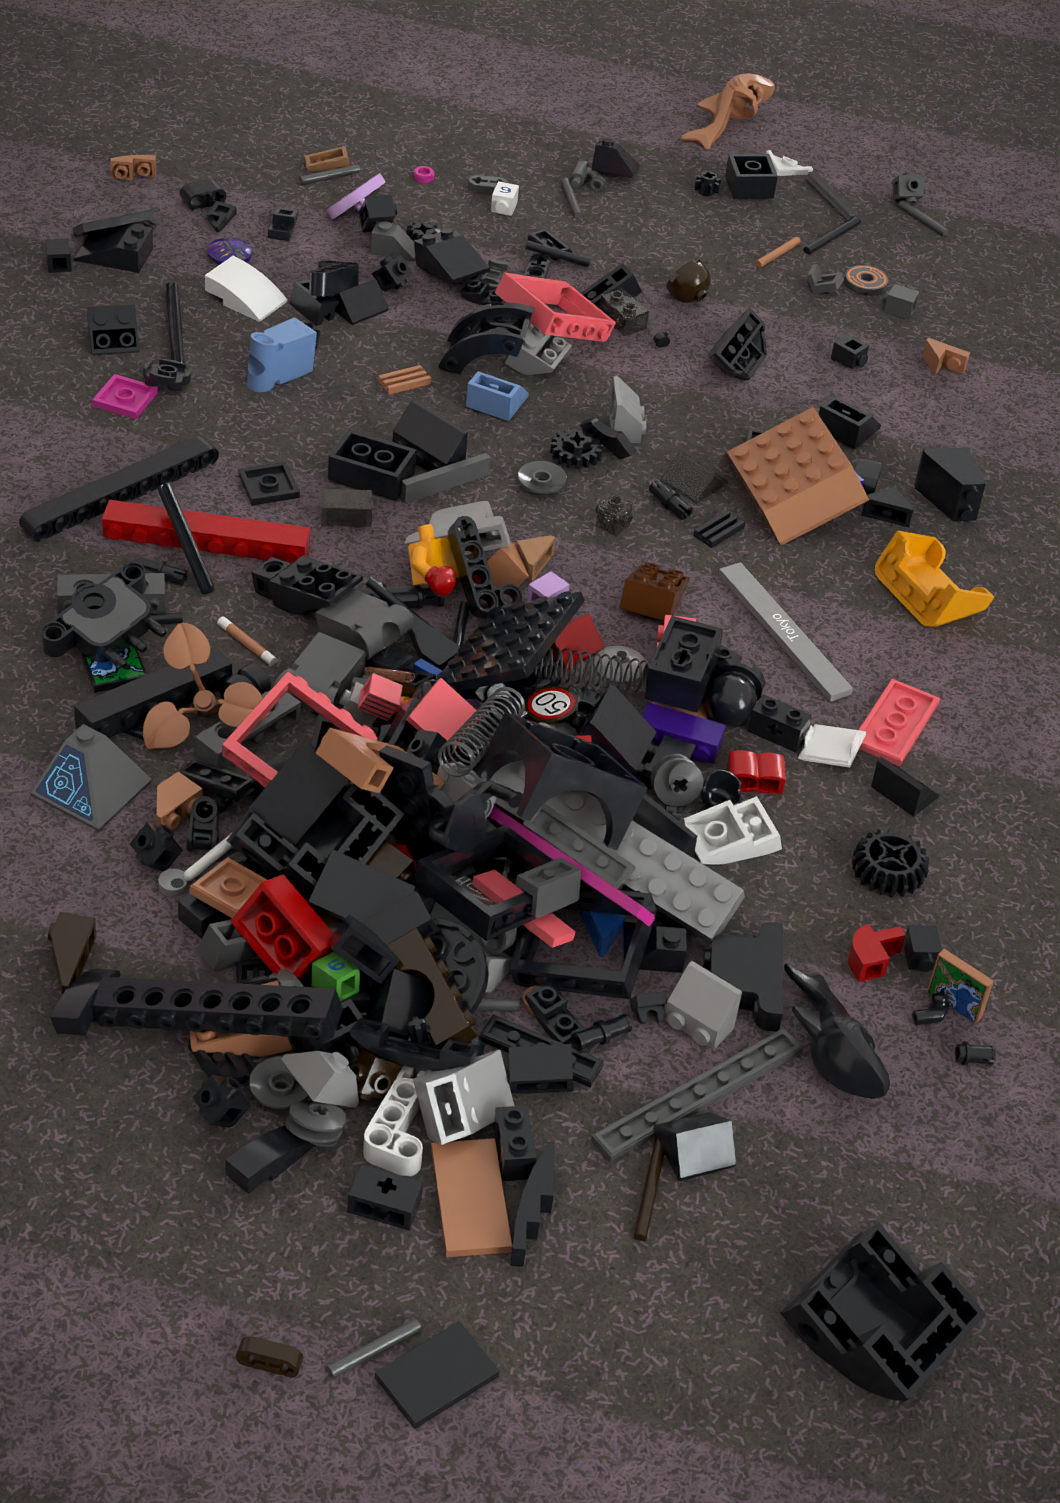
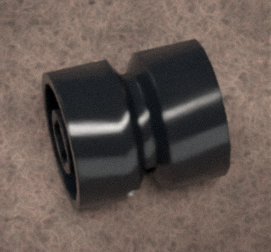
M248 663L239 669L238 673L229 676L219 685L222 699H224L225 690L237 682H246L253 685L261 695L271 689V682L267 673L255 663Z

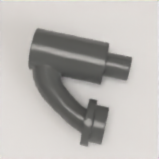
M585 161L577 162L570 176L571 186L574 188L583 185L587 176L591 178L590 187L594 191L604 189L606 182L595 170H591L592 168Z

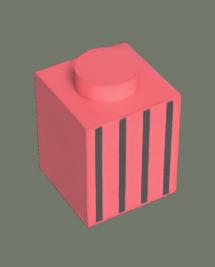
M372 673L361 689L358 709L388 721L394 712H399L403 704L404 698L401 697L403 685Z

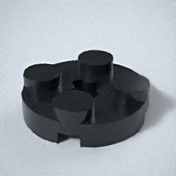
M160 359L159 364H152L153 360L147 361L144 364L143 377L145 378V384L148 386L160 385L166 386L172 391H181L182 386L189 384L191 381L192 370L190 368L186 370V365L181 362Z

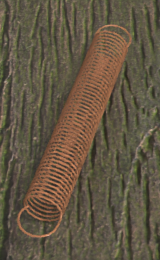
M365 667L364 669L369 670L365 672L369 676L372 675L369 672L373 671L374 674L381 672L379 676L391 681L406 683L413 681L405 680L412 678L410 672Z

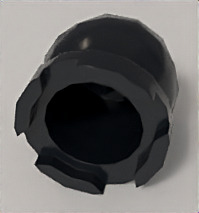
M738 658L726 659L718 664L704 697L707 714L715 722L732 727L746 722L751 717L752 709L761 698L765 686L764 676L755 665L751 668L746 664L740 663L742 659Z

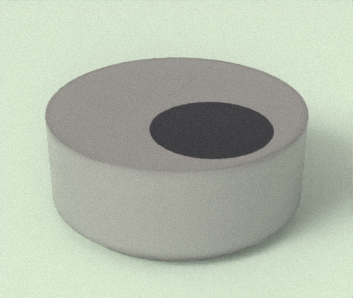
M180 869L163 871L158 879L160 892L169 897H177L184 894L188 889V881L183 876L184 871Z

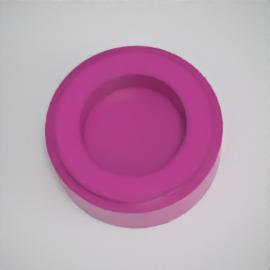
M420 166L414 169L413 178L420 183H429L434 180L435 172L430 167Z

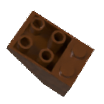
M647 562L645 565L641 564L626 578L619 608L664 621L665 615H674L690 577L683 576L684 573L679 570L669 569V571L659 569L660 566L654 563Z

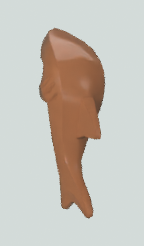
M747 73L733 77L720 93L698 103V108L708 111L714 116L711 124L705 128L682 135L681 141L698 142L704 150L709 151L713 143L725 130L729 118L747 119L755 116L758 111V104L772 96L775 85L770 79L757 74ZM750 105L753 106L754 110L745 109V107Z

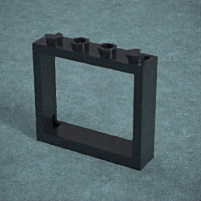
M504 825L486 832L483 841L468 854L446 848L419 859L414 885L487 941L535 920L536 918L531 915L533 896L523 892L488 907L448 875L500 853L525 872L551 862L553 859L510 827Z
M580 885L577 902L563 907V909L633 916L592 887ZM619 890L642 905L653 915H656L657 910L652 893ZM639 919L637 920L622 971L535 962L533 959L540 938L524 926L509 968L514 983L522 987L541 986L550 981L558 991L630 999L653 922L648 926Z

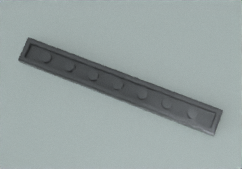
M782 1028L592 1135L591 1141L612 1162L656 1136L653 1130L654 1125L690 1117L798 1056L802 1053L803 1047Z

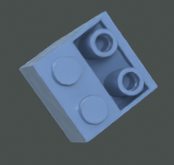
M478 371L468 382L466 407L509 421L528 398L529 393L520 385Z

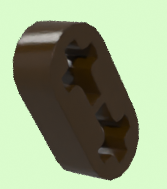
M251 1336L244 1337L241 1340L235 1356L236 1360L243 1366L290 1378L298 1375L304 1359L303 1354L292 1346Z

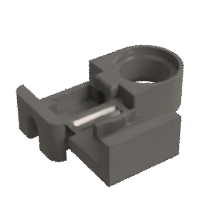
M490 258L488 262L490 272L473 277V279L461 281L460 284L465 286L468 281L478 280L480 282H489L490 290H495L503 274L508 273L509 263Z

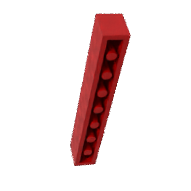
M115 500L108 501L102 517L103 537L182 548L165 507ZM182 510L199 551L256 558L265 561L273 557L291 564L302 556L307 557L310 527Z

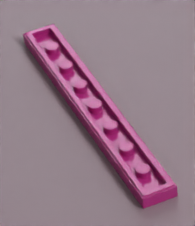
M495 806L493 807L488 817L501 826L507 825L551 859L555 860L561 857L582 869L581 880L646 925L650 926L655 915Z

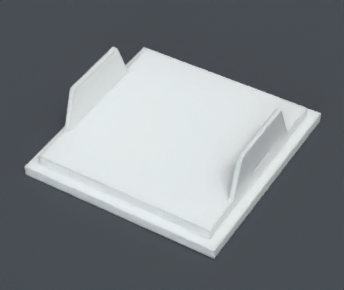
M817 724L812 727L811 725L805 735V745L798 759L850 768L865 738L866 732Z

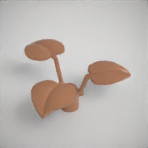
M188 623L178 624L167 638L163 650L167 663L173 668L183 670L190 666L192 675L199 688V692L193 699L194 707L181 708L177 711L171 702H162L155 705L147 714L143 726L145 746L147 749L152 750L173 748L182 744L190 733V722L182 715L184 713L197 714L199 712L204 716H212L219 709L218 714L222 722L231 727H238L263 700L260 692L253 685L246 682H237L230 685L224 692V699L219 700L216 699L212 692L205 690L195 665L204 664L209 660L210 644L202 631L194 625ZM269 711L262 720L267 718L271 714V711Z

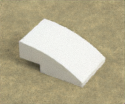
M231 256L205 275V291L222 298L224 306L258 322L265 319L287 302V298L267 277L235 256Z
M757 796L734 806L731 800H728L684 818L685 826L698 835L695 854L701 864H727L771 854L782 849L780 835Z

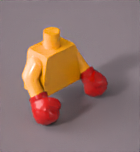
M432 524L419 526L417 529L420 542L412 543L408 546L413 586L428 584L436 594L445 597L453 590L456 584L455 578L461 582L447 537L435 538ZM472 575V580L476 584H481L480 578Z

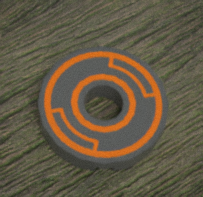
M869 265L853 266L845 274V285L850 290L858 294H862V292L868 293L869 296L883 293L889 281L888 276L882 270Z

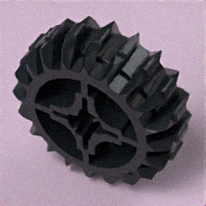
M878 829L875 834L868 832L865 838L861 837L856 848H854L852 868L855 869V877H860L861 885L869 883L870 891L877 888L879 889L880 896L887 891L891 897L896 892L904 897L907 892L913 894L917 888H921V885H923L929 872V857H927L926 849L921 848L920 841H912L911 835L905 837L901 834V831L896 834L888 829L886 833H883Z

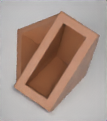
M510 542L509 547H501L487 561L494 587L507 584L519 587L529 577L516 544Z

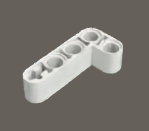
M408 1066L402 1067L365 1130L363 1155L366 1161L401 1176H413L419 1172L422 1161V1143L415 1136L405 1132L420 1108L413 1078L431 1073L433 1070Z

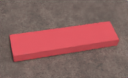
M496 870L473 877L472 886L495 904L524 892ZM552 913L523 924V926L551 948L573 941L576 931Z

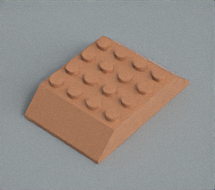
M814 407L725 453L780 545L786 544L869 501L853 466Z

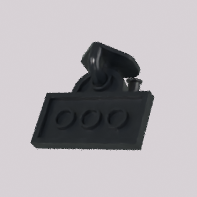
M388 745L379 751L380 758L393 767L391 774L385 782L388 800L404 813L403 817L394 827L397 844L405 845L409 851L420 856L427 857L446 848L468 854L483 841L486 835L487 825L483 807L484 802L495 796L507 801L512 808L519 807L523 796L521 792H516L493 781H484L477 784L453 803L443 791L435 787L430 762Z

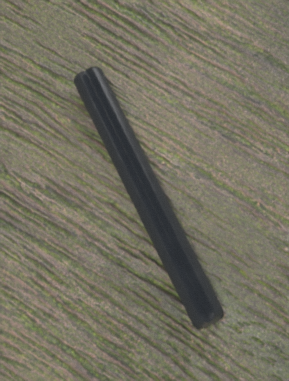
M170 483L160 485L158 487L159 495L202 594L212 593L215 590L214 584Z

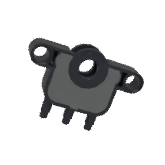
M129 562L101 583L86 584L78 588L73 593L71 605L42 627L41 635L44 653L50 657H60L75 646L93 661L107 662L110 660L115 665L125 668L127 661L123 659L120 653L130 645L141 653L145 652L147 646L139 638L148 630L160 637H164L166 630L151 618L150 603L142 595L146 589L145 568L138 562Z

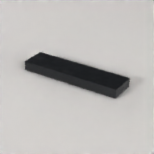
M494 1014L479 1036L483 1043L509 1053V1047H515L521 1043L540 1046L547 1045L550 1042H558ZM571 1047L573 1081L591 1088L603 1067L604 1061Z

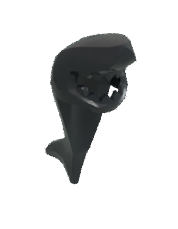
M786 963L784 965L785 972L808 995L816 1008V1011H810L799 1006H793L792 1012L812 1037L811 1055L820 1076L839 1090L851 1095L870 1099L884 1097L890 1088L889 1074L880 1057L874 1052L876 1046L868 1030L859 1021L850 1017L842 1003L831 992L822 975L810 976Z

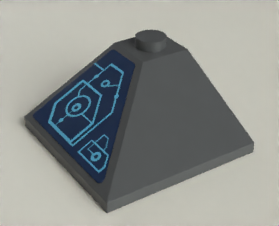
M83 724L64 741L31 791V796L100 831L152 782V779L106 735Z

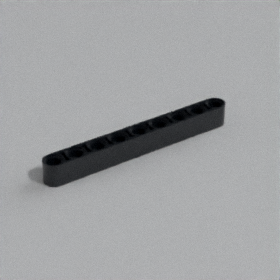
M201 436L191 438L27 510L20 517L19 525L36 542H40L42 538L47 539L63 532L65 528L69 529L85 522L83 521L85 519L89 520L103 514L109 500L132 501L147 494L146 492L148 491L152 492L158 489L160 485L170 481H177L188 476L187 474L190 472L194 473L208 467L207 465L210 463L215 464L219 458V451Z

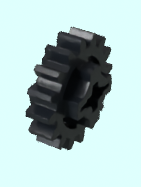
M574 428L572 432L564 429V434L557 432L556 437H552L550 453H552L553 459H558V464L566 463L567 468L574 465L576 469H579L580 466H584L587 469L589 464L595 466L597 460H601L603 444H600V438H594V433L586 434L585 429L580 431Z

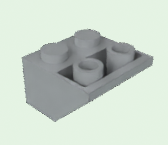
M530 324L518 356L509 355L505 364L525 375L551 373L572 345L561 337L545 335L533 324Z

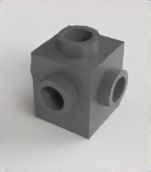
M907 172L893 179V200H904L908 204L917 203V200L922 198L926 191L923 175Z

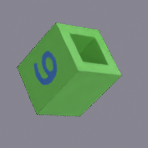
M332 952L312 963V987L336 988L340 1002L359 992L360 969L336 952Z

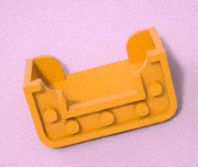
M897 530L877 560L875 574L922 625L938 627L982 612L990 605L994 596L986 588L974 587L970 591L959 589L939 568L945 559L946 552L944 546L935 537Z

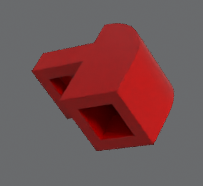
M867 924L855 932L848 955V964L858 982L885 976L890 959L888 955L901 953L905 939V933L901 926L874 932L870 924Z

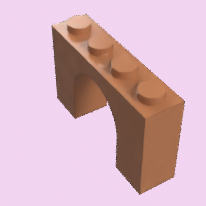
M329 728L326 735L322 738L316 754L361 789L380 793L393 767L380 758L379 751L388 745L405 753L407 752L398 746ZM433 773L435 787L440 790L445 781Z

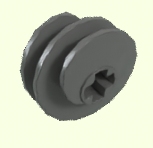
M678 753L666 755L660 759L653 767L650 777L651 787L657 797L664 804L673 807L692 803L703 789L704 778L700 769L686 756Z
M298 1102L290 1107L289 1116L286 1118L285 1124L292 1134L313 1145L334 1147L343 1132L346 1114L341 1108L332 1104Z

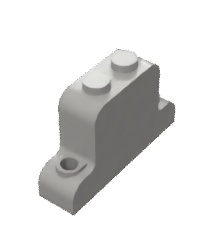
M488 501L445 508L432 514L429 524L433 526L435 538L447 537L449 540L448 530L458 517L468 516L476 523L484 551L509 547L510 538L504 519L501 516H493ZM418 532L406 538L405 546L408 555L409 544L420 542ZM464 551L465 555L472 554L470 551Z

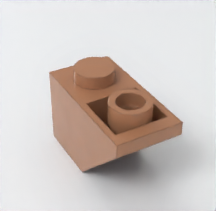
M176 772L157 786V826L163 824L172 831L177 829L182 821L191 816L192 803L197 798L202 797V788L180 772Z

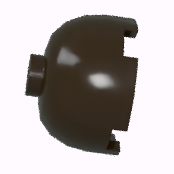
M700 259L697 263L691 260L676 271L678 276L673 282L669 280L666 285V289L676 300L686 303L695 300L700 302L708 294L707 290L709 289L711 278L707 267Z

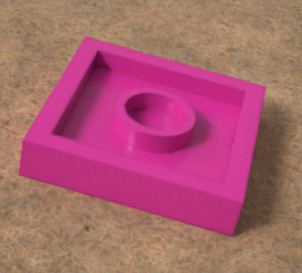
M114 374L92 399V404L94 407L137 419L157 395L158 387L148 386L144 382Z

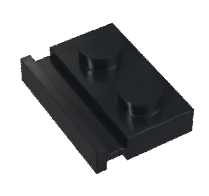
M191 1040L189 1041V1050L209 1078L211 1075L229 1076L240 1084H244L247 1079H250V1075L256 1065L248 1053L234 1055L232 1052H225V1054L221 1052L206 1053L205 1050L193 1052Z

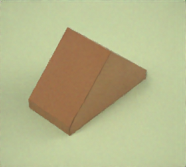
M550 535L517 541L516 547L529 575L526 579L527 582L532 583L553 556L554 536Z

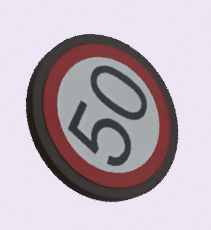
M560 686L539 688L530 693L524 701L525 710L529 712L528 718L534 722L557 724L570 719L575 715L579 707L576 694Z

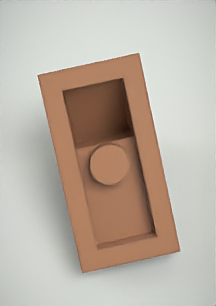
M931 338L926 340L923 358L934 375L938 373L941 367L963 374L967 368L970 352Z

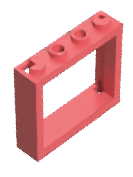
M504 273L495 291L505 302L533 307L534 310L530 323L545 335L605 342L611 335L610 333L616 323L564 281ZM545 304L558 305L568 314L554 312Z
M287 672L222 744V756L266 787L278 772L242 746L241 742L287 691L291 692L342 731L376 741L378 738L371 728L366 725L361 726L354 721L348 711L342 708L338 709L331 704L330 699L321 692L316 693L302 677L293 676Z

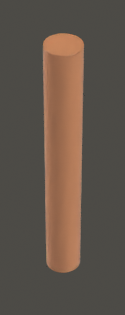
M798 237L792 238L756 260L755 266L762 268L799 245L800 239Z

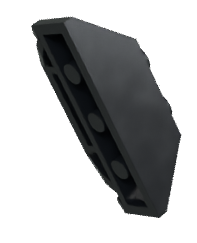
M749 307L723 333L707 356L723 372L749 380L767 356L764 334L765 323Z

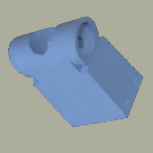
M294 317L264 330V333H252L250 337L247 386L256 392H267L274 387L275 383L282 384L312 372L317 332Z

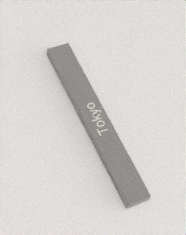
M741 562L719 569V576L830 702L852 695L853 687Z

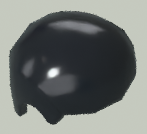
M725 770L712 771L705 778L703 789L700 793L702 801L708 809L721 804V801L726 802L728 800H731L734 806L739 804L743 798V795L740 794L741 781L731 772Z

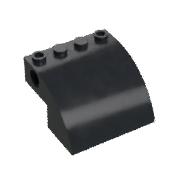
M347 782L295 846L251 811L226 841L271 877L275 878L284 874L300 894L310 898L332 850L366 864L403 817L404 813L381 793L364 790L353 782Z
M880 1223L864 1232H859L780 1312L799 1337L817 1356L852 1383L875 1395L902 1402L909 1400L986 1315L942 1262L920 1272Z

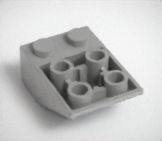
M500 1050L475 1057L470 1064L461 1067L437 1070L413 1078L429 1140L441 1145L471 1135L493 1123L496 1107L514 1106Z

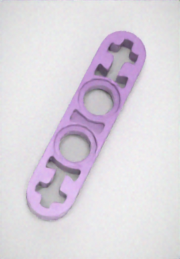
M381 173L375 175L329 207L326 211L331 219L339 216L383 185L386 181Z

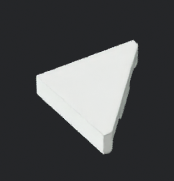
M771 150L766 151V154H769L778 176L807 175L808 172L813 171L811 166L802 167L797 165L798 162L785 156L779 158L774 156Z

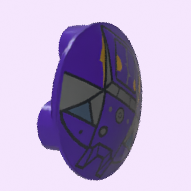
M220 238L208 245L207 253L220 265L231 256H235L244 262L249 261L252 248L241 239Z

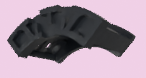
M504 302L503 305L492 306L487 304L473 309L472 313L461 317L452 328L447 339L448 342H451L449 350L442 357L438 367L450 373L461 374L468 363L484 355L506 354L517 357L523 345L534 308L523 304Z

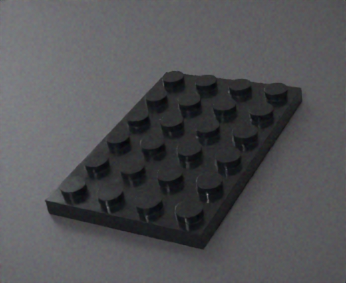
M566 591L553 598L543 596L534 602L525 603L521 601L513 604L511 607L503 608L498 606L489 610L486 618L478 624V628L474 633L468 636L466 643L458 649V653L454 658L448 661V665L437 675L436 680L442 678L448 685L456 687L457 692L528 678L584 603L585 599L582 592L571 593Z

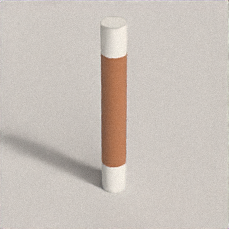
M219 618L218 626L269 666L277 663L278 659L227 618Z

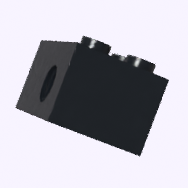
M671 616L648 667L645 699L697 713L720 659L723 629Z

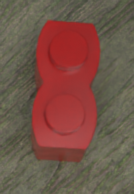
M745 750L729 752L726 765L727 771L731 772L741 781V792L783 793L786 782L783 756L776 753L755 754Z

